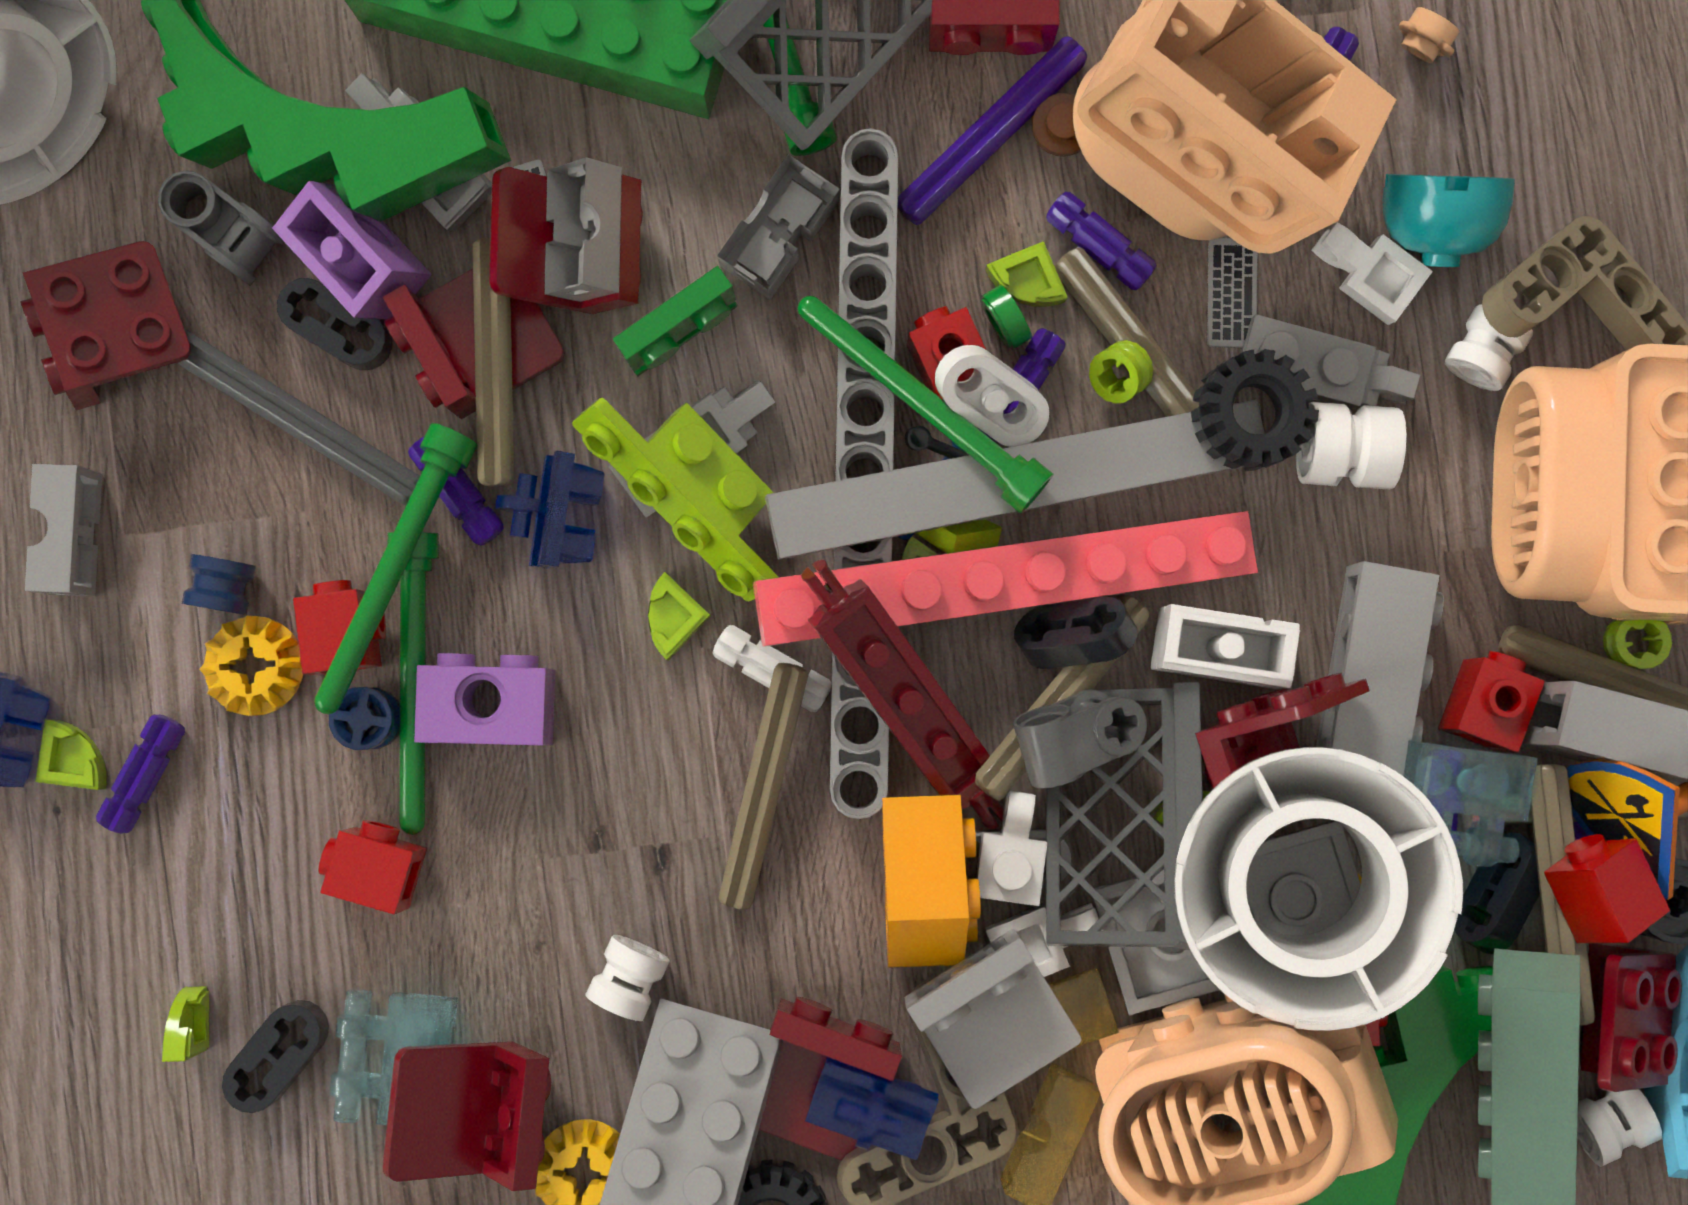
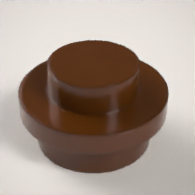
M1059 93L1049 96L1037 107L1032 120L1033 136L1037 144L1049 154L1065 157L1081 151L1073 125L1075 95Z

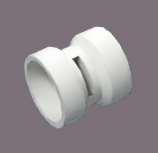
M1482 304L1474 308L1466 322V329L1468 331L1463 341L1453 345L1445 359V365L1453 374L1469 384L1490 391H1499L1504 387L1511 374L1510 361L1514 355L1520 354L1525 350L1533 336V330L1531 329L1517 338L1504 336L1489 324L1484 316Z
M613 935L604 953L607 964L601 974L593 977L586 992V997L596 1005L616 1015L635 1021H643L652 1002L649 996L652 984L662 979L670 960L662 953L645 944L620 935Z
M1640 1089L1621 1092L1606 1090L1605 1097L1597 1101L1588 1098L1578 1101L1577 1139L1587 1155L1600 1167L1621 1158L1623 1149L1631 1145L1644 1148L1662 1139L1660 1123Z

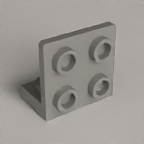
M1014 929L904 997L906 1009L920 1032L924 1031L969 1105L974 1109L983 1106L1081 1042V1036L1036 966L1035 960Z

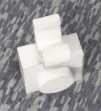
M1338 222L1331 230L1327 229L1312 248V251L1326 263L1350 273L1339 289L1387 325L1398 320L1433 272L1384 234L1377 237L1369 247L1352 231Z
M1009 791L1005 797L1001 834L982 832L976 879L979 880L980 898L1039 906L1047 842L1045 840L1029 838L1036 795Z
M1092 903L1062 915L1061 931H1088L1099 920ZM1044 904L986 927L990 942L1014 929L1032 955L1043 977L1070 967L1063 948L1068 946H1048L1046 944V907Z

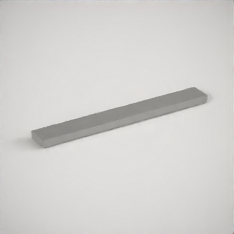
M1257 399L1233 404L1234 417L1245 431L1252 434H1265ZM1191 412L1003 449L1013 458L1020 454L1027 461H1030L1034 457L1054 473L1043 491L1025 511L1232 470L1229 467L1223 466L1226 461L1225 457L1221 456L1214 460L1206 453L1212 445L1208 439L1199 443L1195 433L1202 430L1201 421L1192 422ZM970 455L782 491L765 496L778 560L1017 513L1018 511L1001 498L1003 491L995 485L998 478Z

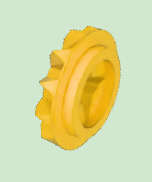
M247 615L232 622L222 624L221 630L213 639L205 643L207 651L204 664L199 670L205 676L209 688L207 694L223 705L226 711L247 716L269 714L288 703L301 684L303 674L299 643L293 633L278 621L266 617ZM253 647L255 657L263 658L265 661H275L276 666L266 667L265 670L256 672L254 683L249 684L247 674L237 673L236 670H229V665L246 659L247 649Z
M590 1119L570 1121L553 1130L544 1140L545 1151L543 1160L538 1166L535 1195L540 1197L546 1205H600L608 1178L606 1176H608L620 1133L603 1122ZM584 1147H588L587 1158L590 1159V1169L600 1172V1175L603 1176L601 1179L591 1180L587 1190H585L582 1197H579V1189L576 1188V1178L566 1175L564 1169L575 1167L584 1152Z

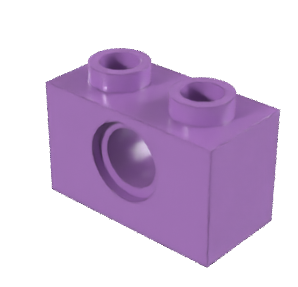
M308 181L272 227L354 318L388 319L393 315L383 296L404 284L416 294L432 275L383 221H377L347 207L340 198L335 185Z
M438 653L437 666L417 665L414 742L553 745L556 670L538 668L539 656L500 655V667H475L476 655ZM486 681L492 682L498 688L501 696L497 711L489 717L481 716L473 706L475 689Z

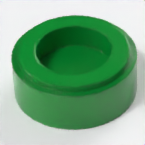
M1002 284L981 296L982 308L996 334L1007 348L1013 350L1032 339V333L1021 310Z

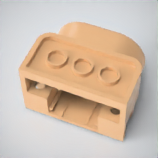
M1142 0L1135 15L1121 25L1102 60L1094 65L1082 79L1074 99L1073 125L1081 152L1098 176L1170 231L1194 240H1214L1228 235L1235 242L1249 250L1271 254L1279 252L1339 221L1397 99L1276 0Z
M1637 345L1590 369L1532 366L1520 372L1512 381L1502 402L1496 427L1491 526L1492 554L1496 573L1502 586L1509 594L1520 599L1573 601L1590 615L1615 620H1661L1667 625L1688 624V345Z
M1224 994L1226 1000L1201 1006L1199 998L1179 1001L1163 1008L1162 1017L1108 1030L1098 1035L1103 1053L1098 1058L1095 1074L1104 1103L1098 1128L1100 1154L1111 1181L1125 1197L1129 1205H1298L1322 1193L1338 1176L1373 1168L1390 1159L1395 1153L1399 1119L1365 1024L1332 1031L1297 1029L1293 1025L1277 1022L1257 1013L1253 1014ZM1214 1114L1231 1116L1239 1123L1242 1130L1234 1132L1231 1123L1226 1124L1224 1129L1221 1130L1214 1124L1210 1116Z

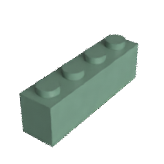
M1494 949L1493 975L1479 974L1478 1015L1492 1016V1031L1479 1030L1478 1070L1492 1072V1086L1479 1085L1478 1125L1492 1126V1139H1479L1478 1177L1491 1179V1205H1576L1580 955Z

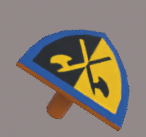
M1606 759L1577 762L1567 767L1573 817L1587 836L1601 834L1605 840L1636 838L1664 898L1667 900L1671 899L1674 887L1678 816L1688 811V782L1675 786L1661 777L1629 763Z

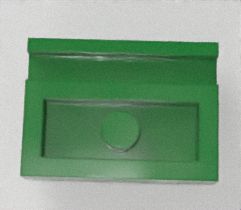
M717 265L614 337V343L637 377L648 369L656 368L669 360L682 345L699 333H705L723 322L730 315L731 311L738 307L735 302L736 297L733 286Z

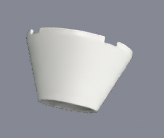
M0 0V205L30 196L60 179L86 154L106 122V118L100 112L106 98L108 83L116 85V57L108 28L101 15L89 0Z
M1304 747L1284 750L1251 761L1234 771L1206 796L1195 811L1182 838L1176 860L1174 886L1177 914L1184 937L1200 967L1226 996L1253 1014L1257 1013L1271 1020L1293 1025L1297 1029L1332 1031L1353 1028L1383 1018L1404 1006L1429 984L1448 956L1445 952L1452 938L1457 916L1462 912L1463 880L1460 861L1453 839L1438 811L1418 788L1395 770L1360 754L1340 749ZM1311 818L1338 821L1354 840L1362 865L1359 893L1347 914L1333 926L1318 933L1303 936L1284 935L1269 930L1257 923L1248 905L1246 882L1249 866L1261 844L1276 830L1295 821Z

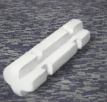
M729 625L724 629L713 650L715 658L731 667H734L736 663L743 666L741 673L770 688L773 671L778 663H791L803 667V664L771 646L762 647L760 640L757 645L750 642L752 635L734 625ZM811 669L801 707L810 712H817L831 690L832 683L830 680Z

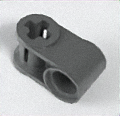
M180 171L172 174L163 182L159 190L158 204L161 213L167 220L204 247L203 251L249 286L256 280L253 272L273 246L285 243L272 229L274 225L242 201L238 203L207 178L194 171ZM207 195V206L204 212L198 217L187 219L185 213L188 202L195 196Z
M1087 689L1051 705L1027 711L1014 719L1013 726L1030 785L1036 788H1052L1073 782L1094 768L1132 753L1144 740L1147 722L1142 707L1134 700L1120 696L1110 698L1104 692Z

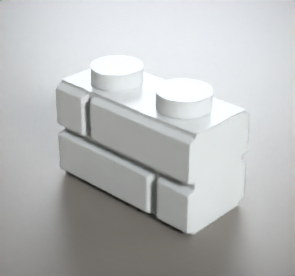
M1170 604L1159 609L1151 670L1272 689L1291 688L1300 624L1279 620L1264 622L1263 618Z

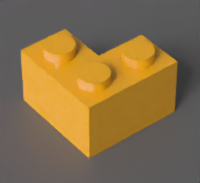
M961 795L882 798L888 968L956 965L965 959L966 943L977 942L978 940L977 919H980L981 914L979 880L966 879L965 858L976 857L974 818L962 819Z

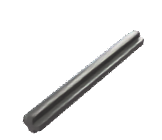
M184 328L191 347V353L186 360L177 362V364L392 499L407 505L420 477L418 474Z

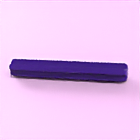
M1070 36L1063 37L1057 42L1053 48L898 196L897 207L902 215L914 225H919L925 221L1034 115L1037 107L1049 96L1055 95L1084 67L1088 57L1084 48Z

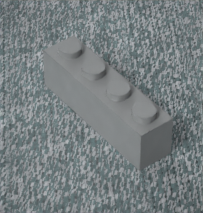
M1366 561L1346 567L1328 676L1342 672L1345 683L1366 678L1370 691L1322 711L1316 747L1340 749L1360 754L1386 765L1406 778L1410 753H1416L1422 739L1423 720L1420 716L1416 715L1420 691H1425L1428 688L1433 673V657L1431 654H1427L1430 630L1438 626L1443 612L1444 597L1442 592L1437 591L1440 575Z

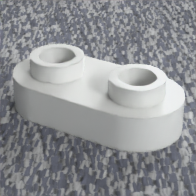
M965 345L953 349L940 361L935 373L936 389L954 412L963 416L974 426L1005 446L1014 447L1029 444L1042 434L1049 420V406L1046 399L1031 382L990 352L979 346ZM974 368V372L968 380L957 382L961 373L967 369ZM1019 401L1014 411L1003 414L1009 403Z

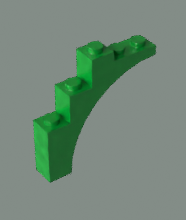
M141 0L142 10L149 23L158 32L166 53L162 57L164 69L170 80L178 87L157 98L165 118V122L162 125L164 136L178 156L213 169L247 152L251 167L264 183L294 195L299 194L308 181L322 183L334 177L336 190L347 207L380 222L511 161L490 103L466 87L417 104L375 110L320 106L280 93L270 87L240 61L210 22L200 0Z
M1441 966L1429 984L1416 997L1388 1015L1387 1025L1383 1027L1388 1050L1384 1051L1382 1045L1373 1046L1399 1119L1395 1153L1390 1159L1373 1168L1338 1176L1322 1193L1298 1205H1396L1408 1154L1430 1108L1458 1070L1478 1052L1479 1030L1492 1031V1016L1478 1015L1479 974L1493 975V966H1478L1461 970L1456 973V982L1454 981L1452 970Z

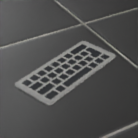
M1232 238L1209 240L1207 344L1210 347L1243 348L1251 318L1257 314L1258 252L1243 247Z

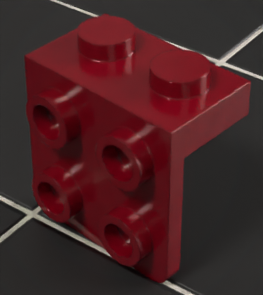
M932 0L931 13L929 15V52H946L952 55H970L977 52H1009L1014 55H1032L1039 52H1048L1053 48L1060 25L1059 0Z
M513 167L497 170L492 178L489 283L493 292L500 296L587 314H597L639 304V286L641 283V270L639 267L640 226L643 218L641 207L642 180L621 175L619 293L579 302L545 295L546 243L553 241L554 223L546 221L547 177Z
M139 241L23 272L31 298L20 302L33 336L45 335L52 356L41 359L54 395L66 392L75 410L101 403L95 386L184 361L191 353L187 335L156 250L149 242Z
M473 269L420 299L405 284L383 296L393 315L384 321L385 325L404 354L411 350L414 351L424 369L415 375L416 379L433 407L437 408L444 404L448 410L461 420L476 412ZM510 298L512 390L561 363L565 352L538 303Z
M1342 672L1307 682L1303 684L1304 687L1290 691L1288 688L1278 689L1253 697L1249 702L1216 712L1219 724L1195 733L1205 761L1206 777L1211 786L1215 788L1226 777L1251 761L1272 753L1300 748L1292 721L1315 715L1369 692L1370 689L1366 678L1345 683Z
M1589 943L1588 955L1596 1018L1594 1023L1583 1026L1581 1070L1598 1074L1599 1088L1611 1092L1668 1085V1076L1673 1073L1678 1057L1677 1042L1671 1036L1673 1009L1679 1004L1682 993L1681 975L1675 970L1676 954L1609 943Z
M796 997L793 1003L781 998L770 1027L769 1035L784 1041L759 1130L842 1161L845 1155L863 1146L886 1082L887 1080H894L901 1061L900 1042L892 1040L893 1032L878 1024L857 1019L854 1026L830 1017L833 1010L816 1001L804 997Z
M513 1041L407 1046L401 1048L396 1053L393 1064L383 1157L384 1174L396 1182L484 1174L511 1191L536 1189L538 1166L543 1160L545 1151L542 1126L545 1101L548 1099L551 1091L550 1058Z

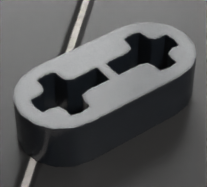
M298 278L289 282L280 291L277 299V313L281 322L310 343L348 366L360 371L373 370L381 366L389 358L392 350V336L386 325L379 319L354 318L320 281L311 278ZM317 296L315 303L331 316L325 325L310 316H306L301 321L303 314L296 308L297 303L302 298L306 301H312ZM345 324L360 333L365 332L371 326L368 335L375 343L369 351L359 348L351 355L354 345L339 333Z
M1099 597L1037 607L1026 613L1018 621L1014 630V639L1032 666L1040 669L1114 660L1127 653L1137 638V627L1123 603L1113 597Z
M1510 832L1501 835L1491 843L1463 894L1462 912L1458 914L1454 928L1457 936L1463 941L1487 954H1494V949L1506 950L1514 943L1540 895L1534 842L1520 833ZM1516 861L1520 862L1517 869H1514L1513 866ZM1487 917H1490V922L1487 926H1484V921Z
M297 1000L279 1007L269 1015L230 1063L223 1075L222 1090L224 1097L233 1108L240 1112L255 1113L266 1109L283 1096L322 1048L328 1037L329 1024L323 1010L310 1001ZM299 1017L304 1018L308 1024L304 1028L303 1034L309 1039V1042L300 1040L290 1046L285 1052L282 1051L278 1046L290 1030L284 1023V1020L292 1022ZM268 1060L274 1065L262 1081L263 1086L268 1092L261 1089L253 1095L249 1094L245 1089L249 1078L243 1071L250 1073Z

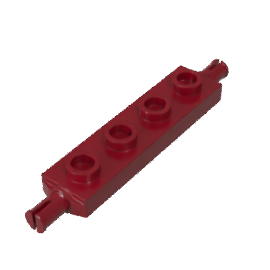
M825 560L813 562L812 566L823 579L825 585L823 586L818 577L808 567L803 571L801 575L803 581L808 584L822 603L815 614L808 619L810 624L939 796L961 795L962 809L971 805L987 829L999 827V824L988 811V807L1003 822V806L998 800L983 792L975 783L977 771L990 757L987 750L869 586L859 579L857 582L843 588Z

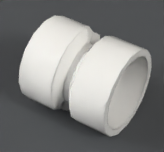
M1310 402L1309 409L1319 410L1318 421L1307 427L1314 431L1311 439L1299 445L1302 450L1296 454V468L1299 481L1302 484L1337 486L1343 477H1349L1351 483L1358 488L1388 490L1395 488L1401 476L1406 453L1407 433L1403 411L1394 407L1364 405L1358 409L1355 415H1352L1345 404Z

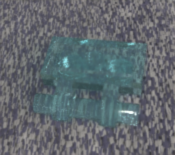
M1409 740L1403 777L1418 788L1438 811L1453 839L1458 857L1463 858L1469 865L1491 867L1496 862L1514 863L1519 855L1517 840L1511 837H1503L1505 819L1528 822L1538 758L1521 754ZM1453 813L1473 815L1472 825L1466 832L1451 831Z
M346 991L345 1011L343 1015L337 1017L335 1034L337 1038H341L338 1072L331 1074L329 1094L335 1097L333 1120L340 1123L358 1122L361 1098H379L376 1124L387 1125L393 1064L396 1053L401 1048L407 1046L453 1044L458 997L395 992L389 996L388 1014L385 1017L370 1015L371 991ZM367 1040L385 1041L381 1074L364 1072Z

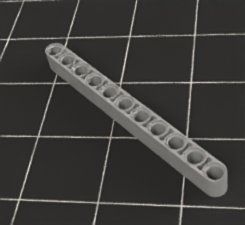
M870 128L859 130L851 135L844 144L841 156L839 316L865 337H871L880 342L884 352L895 361L897 147L890 136L880 130ZM872 155L880 158L886 165V168L877 176L868 177L858 173L853 164L862 156ZM861 216H874L883 222L885 230L876 238H862L851 228L854 221ZM871 276L882 283L885 291L875 300L864 301L853 295L850 286L860 277ZM838 348L836 481L847 479L846 472L849 466L861 459L873 461L879 466L881 472L893 470L894 393ZM860 398L873 399L882 408L883 416L874 425H857L850 419L847 413L852 402ZM892 538L882 539L877 548L866 553L856 552L849 546L834 549V570L892 562ZM832 653L831 799L837 810L845 816L855 819L869 818L880 811L882 808V798H886L888 793L889 728L851 677L846 674L843 666ZM852 708H868L877 718V733L867 743H852L842 733V718ZM851 772H867L876 781V796L866 806H852L841 796V782Z

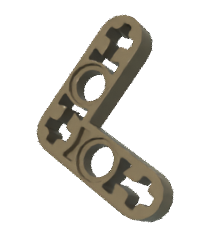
M1592 216L1576 218L1558 231L1489 288L1483 296L1482 308L1484 316L1498 333L1507 337L1517 338L1524 335L1546 320L1578 292L1625 350L1643 344L1688 345V323L1610 229ZM1578 245L1585 251V254L1579 260L1572 252ZM1541 264L1547 266L1554 273L1559 282V288L1547 280L1542 271ZM1614 285H1617L1625 292L1630 300L1631 308L1620 299ZM1522 292L1529 302L1518 308L1513 300Z
M932 979L924 980L919 985H917L913 991L920 988ZM911 1016L912 1025L945 1110L858 1147L845 1155L839 1164L836 1177L838 1188L850 1205H894L999 1159L1010 1150L1015 1141V1119L1005 1093L1003 1092L977 1109L972 1108L960 1088L949 1082L946 1077L945 1064L924 1031L920 1032ZM980 1113H984L985 1116L992 1120H999V1125L991 1130L992 1142L985 1144L978 1137H971L959 1142L966 1154L958 1158L957 1146L950 1134L945 1130L947 1126L953 1124L954 1131L962 1136L978 1127L976 1116ZM934 1136L942 1144V1160L931 1171H917L910 1161L911 1147L921 1137ZM895 1149L897 1163L908 1177L907 1181L899 1184L898 1176L890 1172L875 1180L877 1191L872 1195H867L861 1187L852 1189L851 1183L856 1182L860 1178L859 1166L868 1163L874 1171H881L893 1166L892 1161L886 1154Z

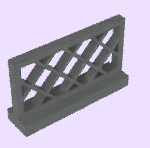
M727 0L689 41L706 59L714 56L801 150H804L817 139L931 13L932 0H919L921 2L912 12L911 0H898V27L893 33L871 32L870 0H857L858 32L829 30L828 0H815L816 30L787 28L786 0ZM773 14L774 28L761 27ZM750 38L774 39L775 74L755 73L737 52ZM787 39L816 41L817 76L788 75ZM829 41L858 43V71L852 77L830 76ZM871 43L882 44L871 56ZM766 84L775 85L776 95ZM788 85L818 86V114L806 127L789 110ZM831 87H842L831 99Z
M1200 682L1173 683V688L1093 689L1106 693L1110 698L1120 696L1132 699L1140 706L1161 705L1162 727L1143 746L1140 744L1134 750L1136 753L1111 778L1100 767L1092 769L1091 771L1104 785L1080 809L1061 793V786L1047 788L1046 944L1048 946L1180 947V950H1190L1177 914L1174 877L1182 838L1195 811L1203 802L1202 752L1195 734L1201 731ZM1161 742L1162 764L1151 754ZM1143 760L1163 777V790L1144 809L1119 786ZM1111 791L1137 815L1112 841L1086 817ZM1061 804L1073 815L1062 827ZM1162 805L1163 827L1151 817ZM1144 822L1164 841V855L1145 874L1119 849ZM1079 823L1105 846L1080 873L1061 856V841ZM1112 854L1138 879L1113 906L1086 881ZM1061 867L1073 878L1062 891ZM1163 869L1165 893L1152 882ZM1081 886L1106 913L1088 931H1061V905ZM1146 887L1165 905V932L1136 931L1119 912ZM1114 919L1125 931L1101 930Z

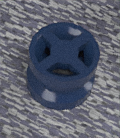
M191 554L189 567L194 573L192 586L184 591L181 604L247 615L249 602L244 597L246 583L254 579L256 566Z
M353 687L348 689L340 708L335 713L329 714V728L333 737L341 745L353 750L381 749L391 744L400 734L399 700L390 692L380 688ZM371 702H372V708L375 710L377 716H375V715H374V712L369 708L370 705H371Z

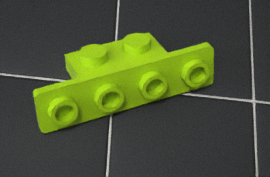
M599 398L572 422L573 427L582 435L583 443L587 449L596 457L608 461L625 478L631 493L643 504L653 507L672 526L673 534L677 540L686 548L697 552L716 571L719 582L729 592L741 596L745 601L749 602L755 599L753 582L779 578L739 537L740 533L765 506V496L774 492L688 403L678 408L648 441L604 398Z

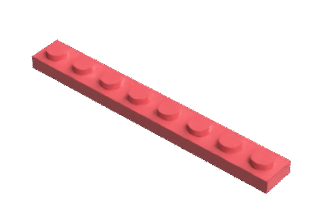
M1248 511L831 570L843 588L857 582L859 579L868 585L897 627L1258 573ZM815 572L814 574L818 577V579L821 581V583H822L823 586H824V585H825V582H824L823 579L820 577V575L818 574V572ZM801 575L753 582L762 647L821 638L808 619L815 614L822 603L808 584L803 581Z

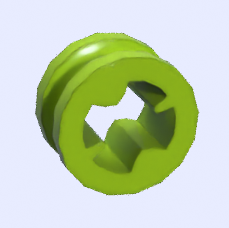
M1124 340L1117 341L1094 356L1089 367V378L1096 393L1104 400L1115 404L1125 403L1148 387L1152 381L1154 369L1152 360L1144 348L1135 342ZM1124 364L1129 371L1130 377L1126 379L1123 376L1118 379L1112 367L1116 365L1119 368Z
M1614 619L1605 630L1603 646L1609 659L1636 669H1651L1662 664L1669 656L1672 647V635L1667 624L1661 620L1639 619L1625 621ZM1644 629L1647 636L1641 638V640L1649 641L1647 652L1631 654L1627 647L1632 646L1633 643L1625 642L1627 631Z

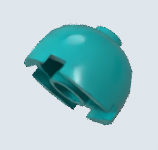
M1386 174L1382 199L1383 220L1390 237L1401 248L1422 253L1421 263L1425 266L1460 267L1461 255L1484 251L1496 242L1508 224L1513 206L1515 179Z

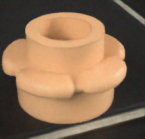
M1417 7L1409 21L1403 20L1399 24L1401 33L1405 36L1401 47L1416 58L1427 63H1433L1437 55L1441 57H1451L1453 55L1454 49L1451 45L1460 31L1454 24L1439 14L1422 7Z

